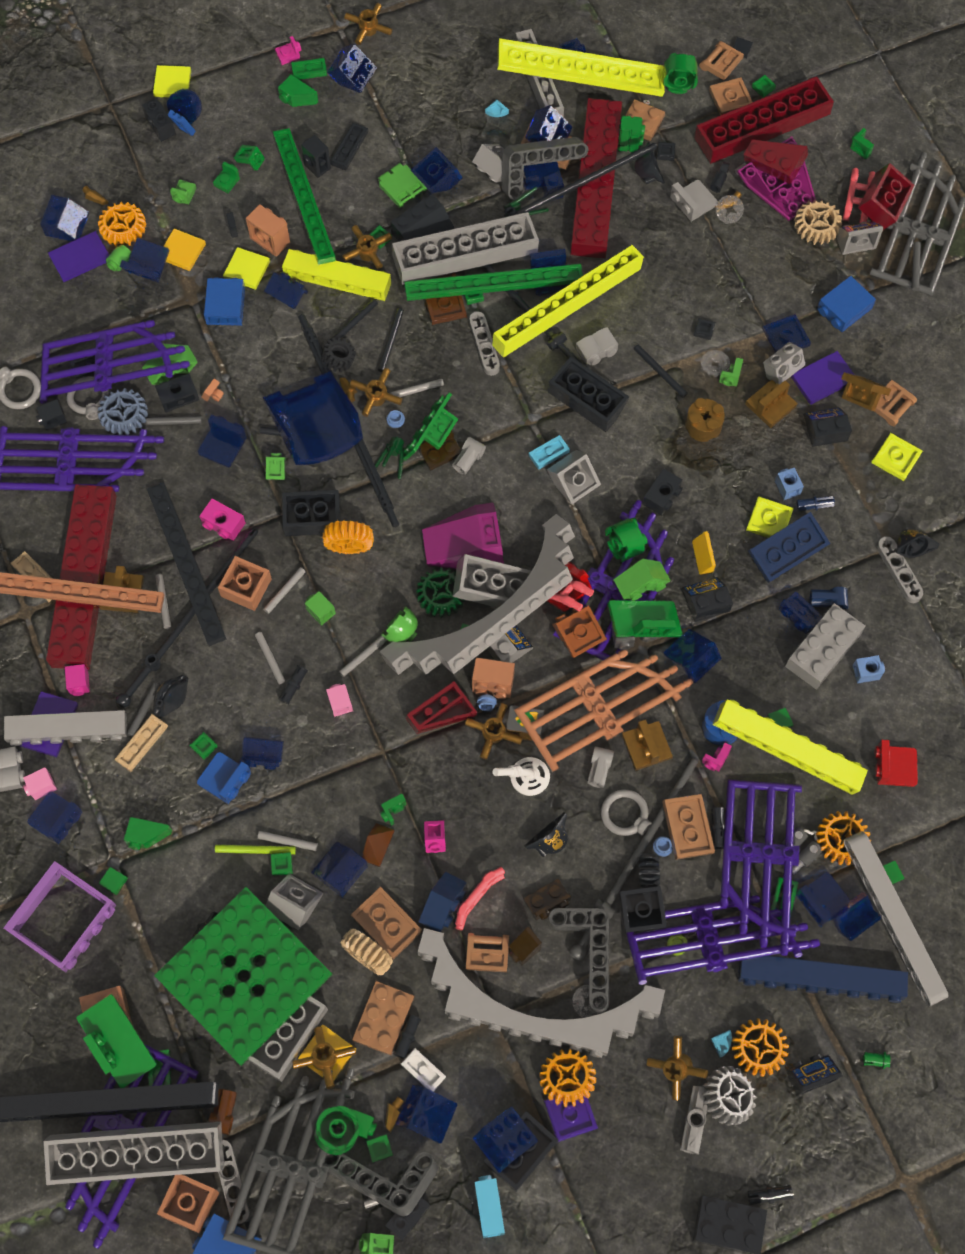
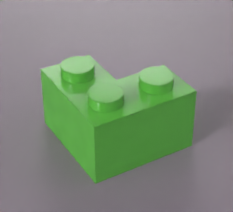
M163 344L166 348L185 347L184 352L169 355L171 364L181 361H189L190 366L187 368L174 370L173 375L175 373L189 374L198 362L189 346ZM159 357L147 360L142 368L148 369L164 365L163 359ZM165 373L147 376L152 385H159L171 379L166 377Z
M641 559L613 579L623 599L632 601L641 598L642 593L646 590L656 592L663 590L666 584L671 581L660 561Z

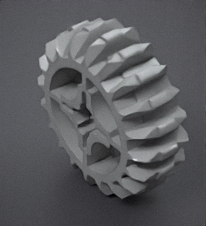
M723 1066L713 1070L711 1075L706 1078L707 1083L703 1085L706 1091L702 1093V1095L706 1096V1100L703 1103L709 1106L707 1112H713L712 1118H718L719 1123H725L729 1126L747 1121L749 1116L754 1113L752 1109L757 1106L753 1102L757 1096L753 1095V1091L756 1088L751 1087L752 1080H747V1073H741V1069H734L733 1066Z

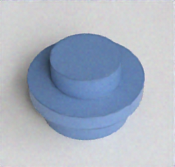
M393 410L387 415V424L392 428H399L405 422L404 414L398 410Z
M483 694L477 699V704L483 711L493 710L497 703L496 698L490 694Z
M665 836L658 837L653 844L654 852L662 857L670 855L673 850L671 840Z

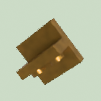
M844 372L841 378L848 382L842 399L871 411H875L881 394L889 396L891 391L890 388L861 376Z
M771 380L746 400L745 405L772 428L795 409L798 403L787 394L790 387L787 381L784 380L781 384H776Z
M116 566L115 573L105 572L103 585L142 590L144 577L143 575L127 573L124 566ZM99 605L100 610L138 613V610Z
M643 720L638 722L636 729L622 733V738L635 771L672 759L673 757L659 721L647 724V721Z

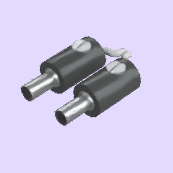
M796 827L794 829L793 846H800L808 838L806 832L811 835L815 834L814 838L817 841L816 831L811 832L807 829L803 830L800 827ZM785 839L781 842V845H785ZM811 841L799 853V866H792L793 875L802 866L807 868L823 852L821 851L820 844Z

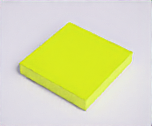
M157 65L153 90L154 97L188 98L191 67Z
M237 247L223 277L224 279H243L245 286L256 290L270 263V258Z
M890 433L872 460V464L904 481L920 457L922 450Z
M758 496L746 531L769 538L788 526L794 508Z

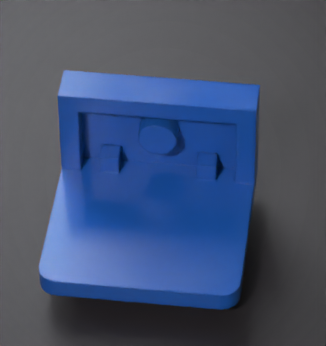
M218 752L197 780V784L229 804L237 796L243 783L247 782L251 771L244 762L239 764L223 753Z

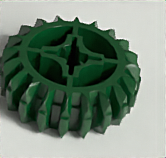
M442 567L438 572L433 568L432 574L427 571L425 573L426 577L421 576V583H417V602L421 603L420 607L422 609L426 608L427 614L432 611L434 617L437 613H440L441 618L444 616V613H447L450 617L451 611L457 613V607H463L462 602H466V600L452 597V592L449 591L450 586H454L456 571L451 574L450 568L446 572L443 571ZM428 588L433 593L432 600H430L426 595Z

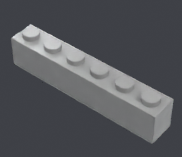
M532 29L515 33V41L538 45ZM527 75L546 124L551 125L562 122L564 107L551 78Z
M125 710L4 716V740L12 746L22 745V742L39 745L42 744V741L59 744L62 743V740L79 743L82 742V739L99 742L102 741V738L119 741L122 740V737H127V714Z

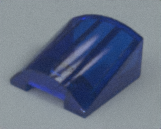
M331 372L314 377V384L286 395H282L278 391L263 397L295 465H309L330 460L348 451L363 439L358 412Z

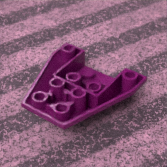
M793 137L782 142L797 145ZM805 161L791 184L756 169L752 162L737 171L750 190L788 221L795 218L797 210L800 209L802 204L806 205L808 201L813 203L816 200Z
M494 503L474 505L422 529L428 566L456 570L458 560L464 554L504 564Z

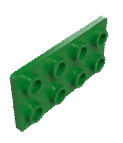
M450 392L445 396L441 395L438 401L436 400L432 405V411L423 419V425L415 432L412 437L414 438L413 441L403 451L405 453L403 458L405 461L417 451L423 440L438 450L443 445L458 421L457 417L444 409L452 396Z
M610 600L608 602L616 637H681L683 635L673 601Z
M110 994L77 1016L78 1022L87 1035L83 1040L105 1075L111 1072L120 1088H124L157 1065L113 994Z

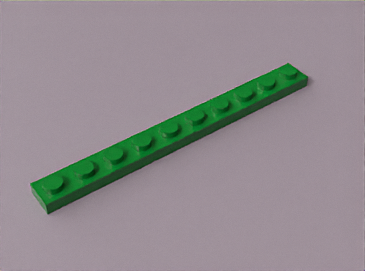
M290 128L273 131V137L317 263L320 265L334 262L335 254Z
M581 264L407 281L405 282L407 301L567 285L581 278L583 272Z

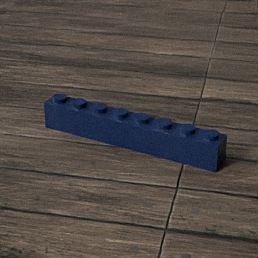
M763 956L739 961L738 981L743 982V985L756 986V983L764 984L766 988L783 986L785 990L797 991V988L805 989V992L808 993L826 991L827 995L832 996L844 993L850 998H859V995L868 996L869 1000L887 998L889 1002L900 1003L901 1000L908 996V972L774 956Z

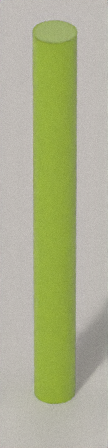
M215 845V853L279 854L291 852L292 855L296 854V847Z

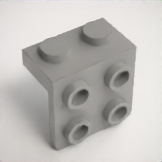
M695 180L684 188L678 182L672 185L670 198L691 222L718 205L717 199L700 180Z

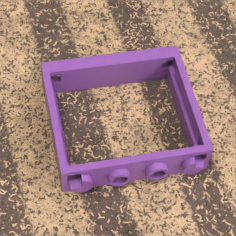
M54 861L4 926V929L66 973L68 969L71 970L77 963L76 958L79 954L87 950L91 938L101 931L102 924L106 918L109 919L113 915L116 904ZM61 875L104 904L62 962L19 932Z

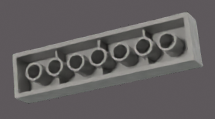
M526 212L392 243V257L403 285L407 281L424 280L538 253L539 239L530 215Z
M221 1122L49 1135L44 1140L46 1185L219 1172L224 1166Z

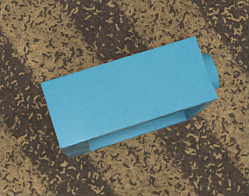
M491 1175L478 1177L479 1181L475 1182L483 1238L504 1235L505 1230L496 1178L492 1179Z

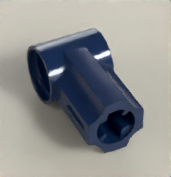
M834 587L831 590H811L810 606L832 607L835 603L843 610L849 608L848 589L845 587Z

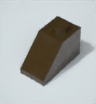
M527 927L509 945L510 953L508 954L515 963L519 962L522 966L541 951L542 942L530 927Z

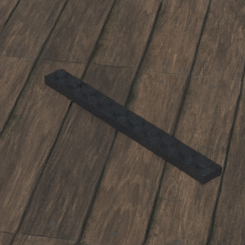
M164 482L148 488L147 492L208 646L227 640Z

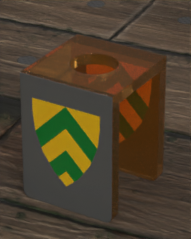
M510 706L507 732L523 737V740L533 741L514 711L518 706ZM531 709L525 712L530 722H533L544 716V710ZM540 726L539 728L535 729L536 732L538 733V735L540 736V738H541L542 726Z

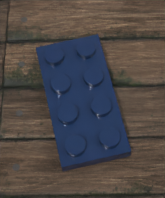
M809 512L748 550V552L769 583L831 543L812 513Z

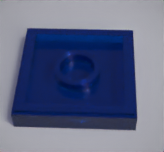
M796 314L764 325L762 328L775 353L789 342L802 349L811 345V341Z

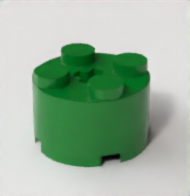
M670 54L663 66L664 86L675 94L687 93V90L691 88L693 90L698 83V68L695 56Z
M627 518L607 527L605 530V536L609 535L610 539L607 542L608 547L617 560L621 559L620 562L642 554L645 550V544L648 543L647 537L638 528L635 518Z
M345 1106L325 1109L320 1114L315 1127V1140L318 1146L324 1152L332 1155H342L354 1146L359 1134L357 1116L351 1109ZM340 1127V1133L335 1134L333 1130Z

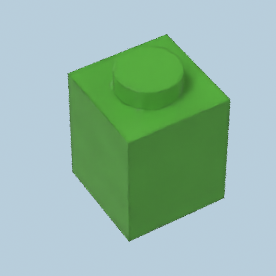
M320 591L307 598L305 603L306 610L321 626L336 614L335 607Z

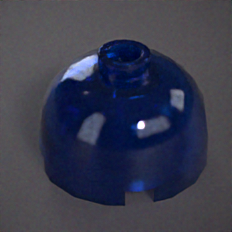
M182 88L169 96L167 108L168 111L173 110L175 113L183 116L189 124H192L201 114L202 102L194 91Z

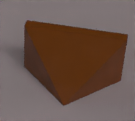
M376 823L367 836L361 861L380 867L395 830Z

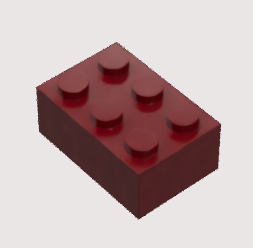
M889 163L876 172L858 208L872 221L882 225L884 230L897 222L915 185Z

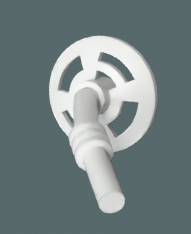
M534 757L523 758L508 768L493 769L494 776H509L513 787L519 793L527 796L543 792L550 780V773L546 764ZM526 762H533L532 764H526L522 767L520 766L521 764ZM539 765L544 770L545 778L540 777V772L537 768ZM516 777H521V780L524 782L521 786L516 781ZM539 783L541 784V786L536 789H528V787H534Z

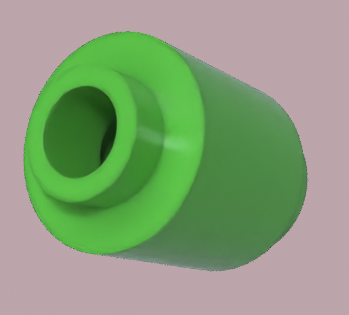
M124 245L116 247L106 259L107 267L112 271H120L129 261L131 251Z

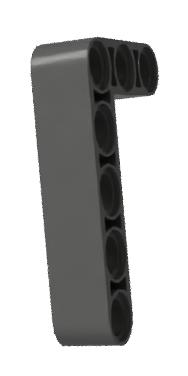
M578 137L507 146L503 151V192L512 200L518 199L523 193L524 166L583 158L588 153V146Z
M556 908L552 910L549 914V921L555 930L590 931L589 1002L595 1013L601 1014L606 1012L609 1008L610 921L608 913L600 908ZM557 915L564 917V921L560 924L553 922ZM578 915L585 917L584 922L581 924L574 922V918ZM599 915L606 918L602 924L594 922L595 918ZM597 936L605 937V942L598 945L594 942V939ZM598 956L605 958L604 964L600 966L594 963L595 958ZM597 977H602L605 979V983L602 986L594 985V980ZM603 998L605 1000L604 1006L600 1008L595 1007V999Z
M421 1152L414 1158L398 1185L344 1154L332 1155L327 1153L323 1164L329 1167L328 1172L332 1176L400 1216H407L413 1211L438 1171L435 1160L428 1152ZM337 1159L334 1164L329 1165L332 1160ZM430 1162L428 1167L422 1168L425 1163ZM354 1169L351 1174L346 1175L349 1170ZM371 1179L369 1184L363 1185L366 1180ZM418 1181L416 1186L410 1187L412 1182ZM389 1189L385 1195H380L383 1190ZM401 1200H406V1202L403 1205L398 1206V1203Z

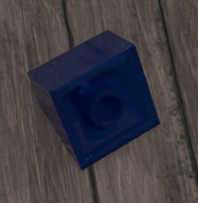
M437 147L411 169V172L432 194L450 190L463 179L457 168Z
M51 195L40 224L45 236L75 241L82 235L89 212L69 198Z
M336 842L311 873L343 898L368 865L367 861L351 848Z

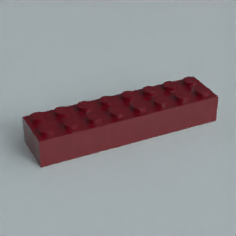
M816 76L697 125L694 138L711 164L747 149L752 140L767 141L830 115L834 101Z

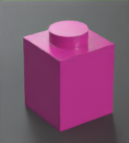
M81 664L65 667L66 689L70 695L82 696L84 693L90 692L89 674L86 666Z

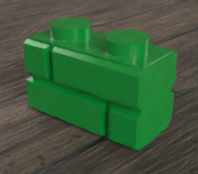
M622 117L619 151L635 152L639 150V146H643L645 125H642V117Z

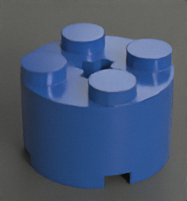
M725 700L711 705L707 709L702 722L705 738L712 744L720 746L724 745V743L732 744L738 738L712 725L721 703Z

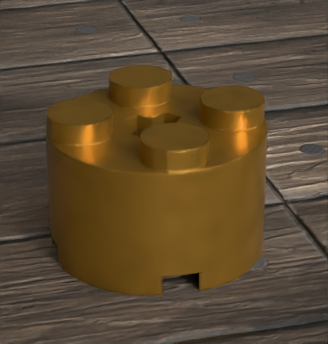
M698 398L690 406L685 426L689 435L701 442H707L718 437L725 418L724 408L713 400Z

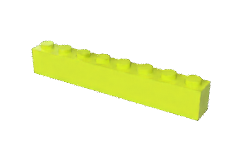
M726 700L721 703L712 725L851 795L861 790L868 770L863 768L860 763L851 762L845 759V756L842 754L833 753L827 750L826 746L815 744L808 737L797 735L790 728L775 724L774 720L767 717L763 718L757 715L756 711L739 706L740 704L737 701Z

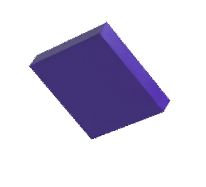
M583 1096V1103L576 1100L575 1107L572 1106V1102H568L567 1107H564L563 1101L557 1105L555 1104V1098L551 1101L549 1099L544 1100L558 1142L598 1129L588 1098Z

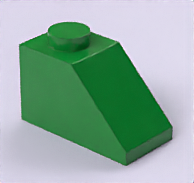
M290 75L278 87L280 100L292 107L316 105L318 103L317 91L293 75Z
M130 817L124 841L131 849H147L172 833V829L166 824Z

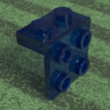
M211 414L208 419L210 431L201 444L198 454L218 464L230 467L247 439L245 430L238 423L233 424L222 416L216 417Z
M49 792L30 816L27 823L59 844L67 836L73 824L78 821L82 810L72 801L69 803L54 792Z

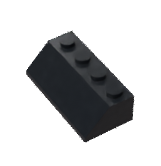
M572 357L566 361L548 384L549 394L604 432H607L615 423L629 400L627 394Z

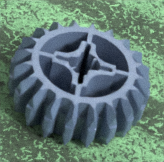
M126 388L122 392L117 389L114 394L110 391V396L104 395L105 401H100L101 407H98L100 412L98 418L101 420L100 423L105 427L106 431H111L113 435L117 432L119 435L125 432L126 435H129L130 431L136 433V428L142 429L141 423H146L145 417H148V407L145 404L144 398L132 389L129 392Z

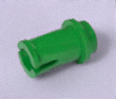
M864 1052L863 1065L880 1066L882 1069L890 1067V1055L886 1054V1052H883V1054Z

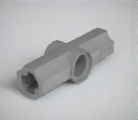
M701 1086L692 1087L680 1147L681 1151L697 1155L699 1154L708 1104L703 1103L706 1100V1096L702 1095L706 1089ZM691 1115L699 1116L701 1124L694 1125L690 1120Z

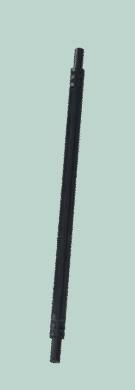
M301 314L298 318L304 329L303 334L384 513H387L392 527H397L399 522L393 511L394 506L332 370L327 368L328 365L324 366V361H321L322 348L313 328L310 327L305 314Z

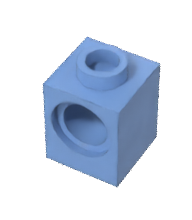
M786 468L777 473L775 483L783 500L801 495L804 486L795 468L789 470Z
M879 655L855 660L853 670L857 683L880 680L885 672V666L883 661H880ZM866 666L872 667L874 672L868 671Z

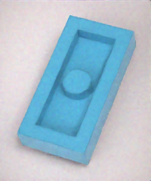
M559 435L529 452V457L539 470L569 453L570 449Z

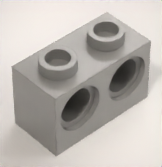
M791 342L787 343L763 362L767 379L773 380L776 384H781L784 380L786 381L806 365L802 348Z

